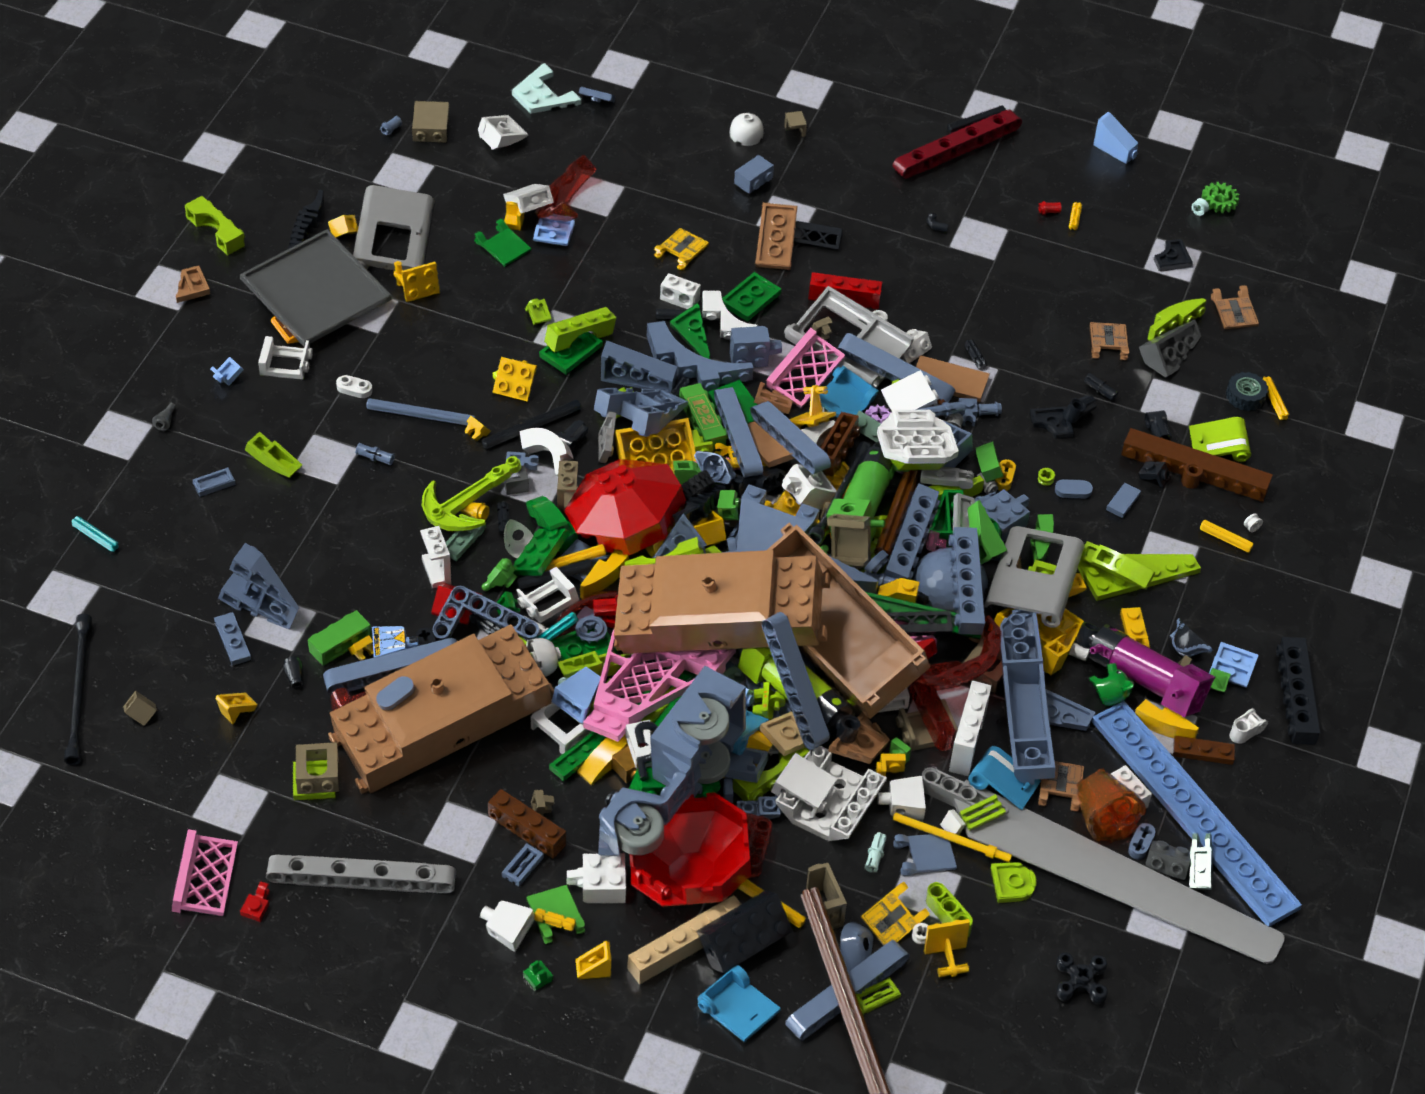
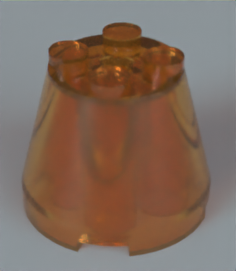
M1099 769L1094 774L1077 783V797L1086 828L1094 840L1098 842L1109 839L1111 842L1119 841L1138 828L1137 823L1146 812L1145 804L1137 793L1104 769Z

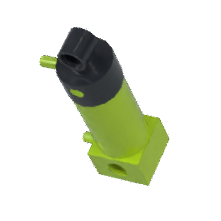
M769 647L743 648L738 668L755 684L763 680L770 682V685L787 699ZM805 665L829 736L836 733L841 742L853 743L856 740L861 725L860 720L851 715L855 703L851 699L846 700Z

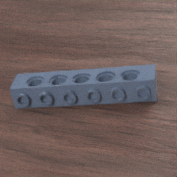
M918 483L894 548L888 559L889 561L885 567L884 574L886 576L911 580L914 573L911 571V568L916 567L919 557H916V554H920L924 546V543L921 542L922 538L926 539L929 532L927 525H931L935 514H932V511H936L940 502L937 499L939 491Z
M954 527L953 534L949 535V546H952L950 562H953L951 578H954L955 581L952 583V593L956 595L953 601V609L957 610L954 624L958 626V634L982 635L985 618L977 528Z

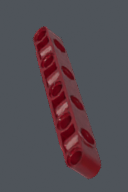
M1011 109L1005 110L898 157L893 162V168L903 178H909L1016 131L1021 126L1022 120Z

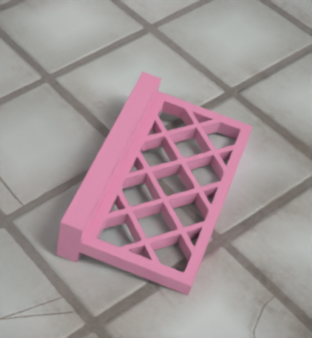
M810 328L767 378L766 387L771 391L774 389L783 396L793 400L792 403L802 409L811 398V394L805 395V398L800 402L794 397V393L805 392L803 388L806 387L805 380L815 379V385L820 387L844 359L845 354L816 335V331ZM818 342L823 346V350L813 351V345ZM834 353L838 358L836 361H828L827 354ZM824 354L825 362L815 363L814 355ZM804 356H811L812 363L802 364V358ZM826 366L827 371L825 374H817L816 367ZM813 367L814 375L804 376L803 368ZM793 369H801L802 376L791 377V371ZM792 381H803V388L793 389ZM782 382H790L791 389L783 390L779 385Z
M188 829L171 912L180 913L182 909L223 916L237 841L196 835L195 830ZM199 842L206 843L211 848L202 852L198 844ZM224 846L232 848V851L224 856L219 849ZM215 852L220 859L211 863L206 856ZM203 859L208 866L199 870L194 863ZM223 862L228 870L220 874L215 866ZM211 869L216 877L208 881L203 873ZM199 877L204 884L195 888L191 880ZM220 880L224 888L216 891L211 884ZM207 887L212 895L204 899L199 891ZM194 894L200 900L197 904L186 903L187 898ZM216 898L221 903L220 908H214L208 902Z

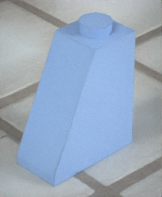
M1107 112L1098 120L1093 145L1125 164L1131 159L1133 160L1138 154V142L1111 113Z
M584 667L555 687L552 703L582 724L595 699L601 677L588 667Z

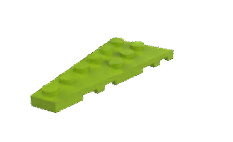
M1123 554L1155 572L1148 587L1198 574L1201 570L1193 554ZM1081 560L1079 562L1078 570L1096 601L1143 589L1115 577L1110 572Z

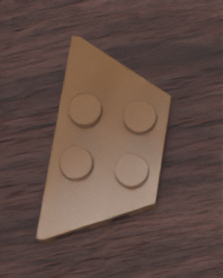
M862 712L857 717L861 725L856 740L853 743H843L837 737L829 746L828 751L870 764L884 750L890 739L881 731L876 722L872 724Z

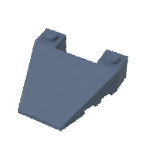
M617 388L597 389L594 411L601 413V416L605 418L609 411L615 412L616 415H621L633 421L632 429L639 432V435L647 437L650 434L659 433L688 405V401L663 389H642L641 392H633L632 388H626V392H621Z
M749 484L741 498L736 552L767 550L783 536L780 530L788 523L793 527L798 525L808 535L811 528L818 524L820 509L802 503L796 515L793 516L766 506V490Z
M245 543L231 563L229 570L233 571V574L221 589L218 599L241 611L244 608L251 611V615L255 617L262 615L267 617L268 622L290 629L298 613L299 606L265 556L254 546Z

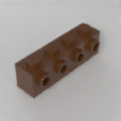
M841 412L823 442L821 449L827 453L831 461V467L822 471L825 475L834 477L836 471L840 470L843 459L847 458L849 448L853 447L855 438L859 437L861 427L858 426V415Z
M500 789L488 801V817L552 859L566 846V831L504 790Z

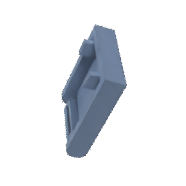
M746 748L740 756L729 752L730 768L724 777L757 783L769 760V752Z

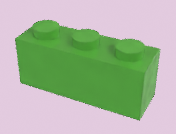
M356 610L351 614L345 615L336 623L330 624L321 632L313 634L308 639L309 652L324 666L349 651L348 648L368 635L372 637L371 625Z

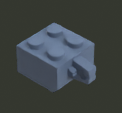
M765 326L731 328V363L752 362L753 367H768L769 355L782 353L781 340H770L768 328Z
M1005 489L982 503L988 516L999 524L1003 542L1007 540L1012 527H1026L1030 511L1026 509L1029 504V498L1023 494L1015 499Z

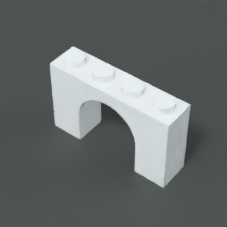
M976 681L971 682L953 746L949 772L969 776L979 731L982 729L992 685Z

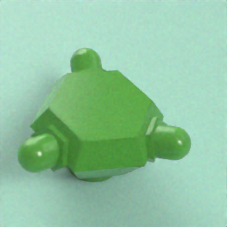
M508 558L501 559L487 576V581L482 584L483 591H488L495 586L502 587L503 585L509 588L518 577L513 573L515 570L511 560Z

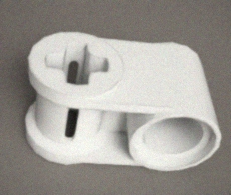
M1251 708L1234 720L1229 735L1230 739L1238 744L1245 743L1253 736L1261 733L1266 728L1268 721L1261 719L1256 714V711Z

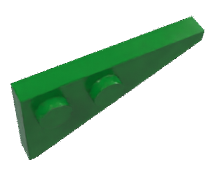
M696 303L671 320L670 326L697 355L711 359L699 304Z

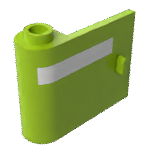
M1232 417L1189 426L1192 447L1194 449L1215 456L1232 454L1233 459L1238 462H1245L1251 457L1246 424L1243 418Z

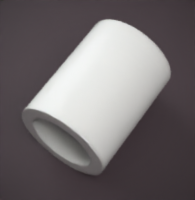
M1074 642L1069 655L1086 662L1089 648Z

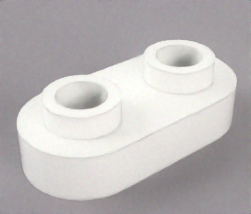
M344 375L336 381L337 390L340 393L358 398H367L372 394V384L367 380Z

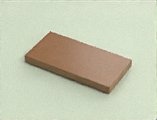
M763 203L756 267L791 269L798 206Z
M921 355L916 365L917 368L953 386L956 390L953 396L977 399V402H981L990 373Z
M755 421L747 424L759 456L769 468L795 459L791 455L793 453L788 452Z

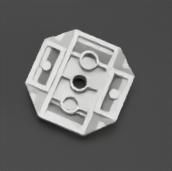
M893 410L889 417L878 427L877 435L885 458H889L898 470H939L947 462L958 457L959 450L951 427L943 420L935 417L936 414L931 410Z

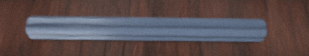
M371 398L367 400L366 404L367 409L461 425H468L466 421L470 416L475 418L474 415Z

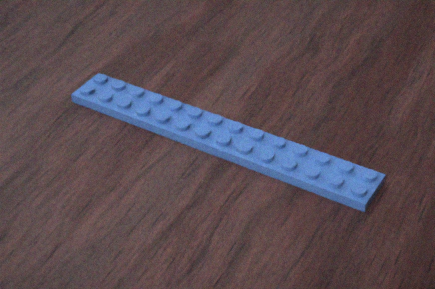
M1125 701L1093 716L1092 723L1191 839L1193 833H1198L1200 839L1199 847H1205L1206 833H1211L1212 863L1265 925L1270 927L1301 909L1302 904Z

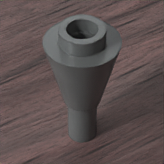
M169 403L166 409L153 417L152 423L157 429L162 431L169 429L172 412L176 405Z

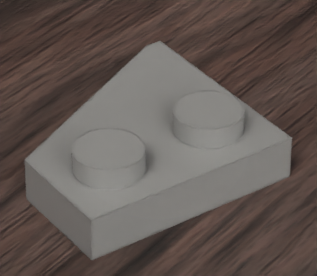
M608 412L598 434L599 462L606 463L608 458L613 455L614 446H612L616 420L615 412Z

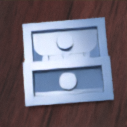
M540 215L533 241L568 246L575 220Z
M1221 642L1211 669L1215 668L1230 673L1229 682L1247 688L1258 655Z

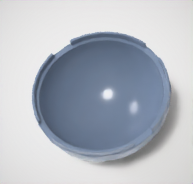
M952 547L939 548L925 555L916 564L912 580L920 582L918 591L929 596L930 602L926 606L957 613V610L953 609V601L956 595L952 593V583L955 582L954 578H951L953 562H950V551ZM980 564L984 602L985 589L988 588V579L984 567Z

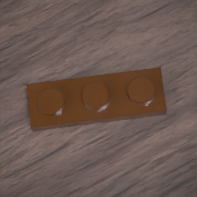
M1174 736V757L1229 765L1234 763L1235 744Z

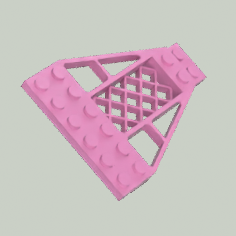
M613 630L594 701V710L584 720L583 726L585 729L619 742L626 733L627 724L640 722L646 715L683 695L693 682V680L685 682L678 679L684 670L698 675L703 667L707 666L723 674L726 670V663L736 653V649L633 653L631 657L625 658L613 653L615 643ZM714 641L716 644H722L721 641ZM654 659H655V661H656V662L647 663V664H646V662H645V661L654 660ZM613 662L621 665L622 667L610 681L605 683L610 663ZM670 666H672V668H671V669H668V670H663V669H662V668H665V667H670ZM659 669L657 672L649 673V670ZM645 671V674L635 676V673ZM662 678L661 681L652 682L654 679ZM643 681H648V682H649V683H647V684H641V685L638 684V682H643ZM633 683L635 684V686L626 687V688H625V686H624V685H627V684H633ZM670 686L676 687V689L663 695L670 688ZM649 690H651V692H650V693H647V694H642V693H641V692H644V691H649ZM638 693L637 696L628 697V694Z

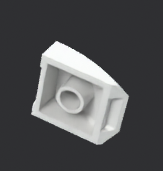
M509 115L482 117L478 128L480 138L491 147V150L511 145L528 136Z

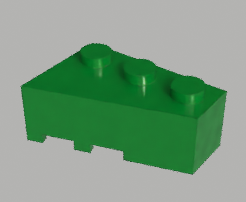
M963 490L943 491L936 515L928 532L926 547H952L949 546V535L953 534L954 495L957 493L963 494Z

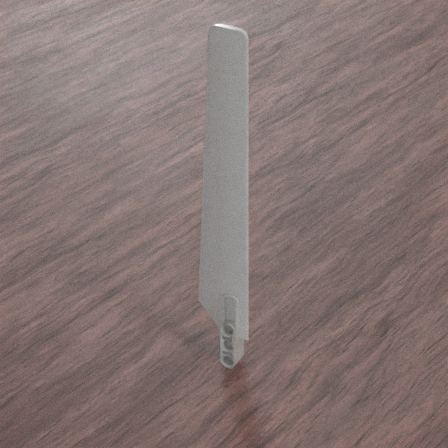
M926 768L922 773L924 793L955 807L959 816L961 810L995 795V793L987 789H976L970 785L968 780L963 782L935 768ZM997 795L998 801L1001 802L1002 808L1006 810L1004 815L971 831L968 830L966 825L964 827L967 836L985 845L996 846L998 850L1009 853L1018 859L1263 963H1273L1284 943L1285 938L1280 931L1268 927L1245 914L1026 808L1020 810L1012 802ZM991 803V804H989V805H987V806H984V807H982V808H980V809H978V810H976V811H974V812H972V813L966 815V817H967V816H970V815H972V814H974V813H976V812H978V811H980V810H982V809H984V808H986V807H988V806H991V805H993L994 803ZM996 808V809H994V810H992V811H990V812H988V813H986V814H984V815H982V816H980V817H977V818H975V819H973V820H971V821H969V822H970V824H971V823H974V822H976V821H978V820H980V819H982V818H984V817H986V816H988V815H990V814H992V813L997 812L998 810H997V808Z

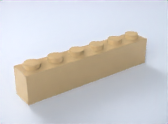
M733 895L628 955L629 972L640 985L701 950L703 946L696 931L738 907L741 903Z

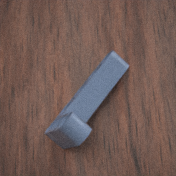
M456 586L451 591L433 626V633L439 641L451 638L464 611L467 610L502 628L508 626V621L511 618H517L519 622L513 628L518 635L526 640L535 639L540 635V628L533 620L463 586ZM464 592L466 593L465 598L461 601L456 600L457 593ZM478 600L483 602L482 608H473L474 602ZM450 609L457 611L456 616L453 618H448L446 615ZM494 609L501 611L500 616L497 618H493L490 615ZM530 626L536 628V632L533 635L526 634V629ZM440 627L448 629L447 633L443 636L437 633Z

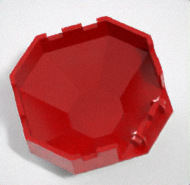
M619 459L586 474L564 512L576 534H580L586 539L590 538V536H595L598 545L603 544L606 552L613 553L614 549L622 550L625 555H631L666 539L669 525L673 526L675 523L673 514L677 513L680 507L685 506L686 498L680 482L668 464Z
M715 792L706 793L707 797L694 798V794H691L670 822L664 825V838L657 849L645 855L629 854L631 885L662 907L723 902L751 876L747 815L745 811Z

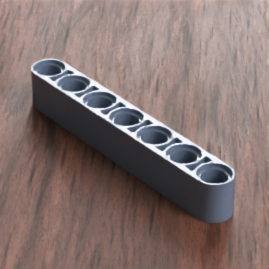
M846 333L837 348L845 354V357L892 381L902 380L921 370L850 333ZM921 370L923 376H928L932 384L929 387L931 390L935 389L939 400L944 399L945 402L949 403L956 391L955 388Z
M733 387L714 390L715 403L743 477L763 475L761 458Z
M766 401L751 407L750 412L753 420L788 452L793 453L791 455L811 474L831 467V461L827 453L771 402Z
M778 612L763 620L762 629L802 741L809 750H813L829 740V732L789 620L784 613Z
M447 638L329 669L323 674L327 692L330 695H339L365 688V686L457 642V640Z
M895 940L889 941L848 972L855 993L862 994V990L865 992L866 988L883 981L907 962L909 954ZM832 985L787 1019L786 1026L800 1040L806 1039L841 1012Z

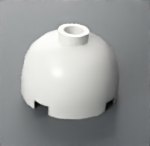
M743 113L733 119L730 127V137L734 142L737 143L738 141L742 142L741 145L752 146L758 144L760 139L763 138V123L758 116Z
M535 638L526 642L527 649L530 651L531 656L545 677L551 675L558 666V659L561 658L559 648L554 647V644L548 639Z

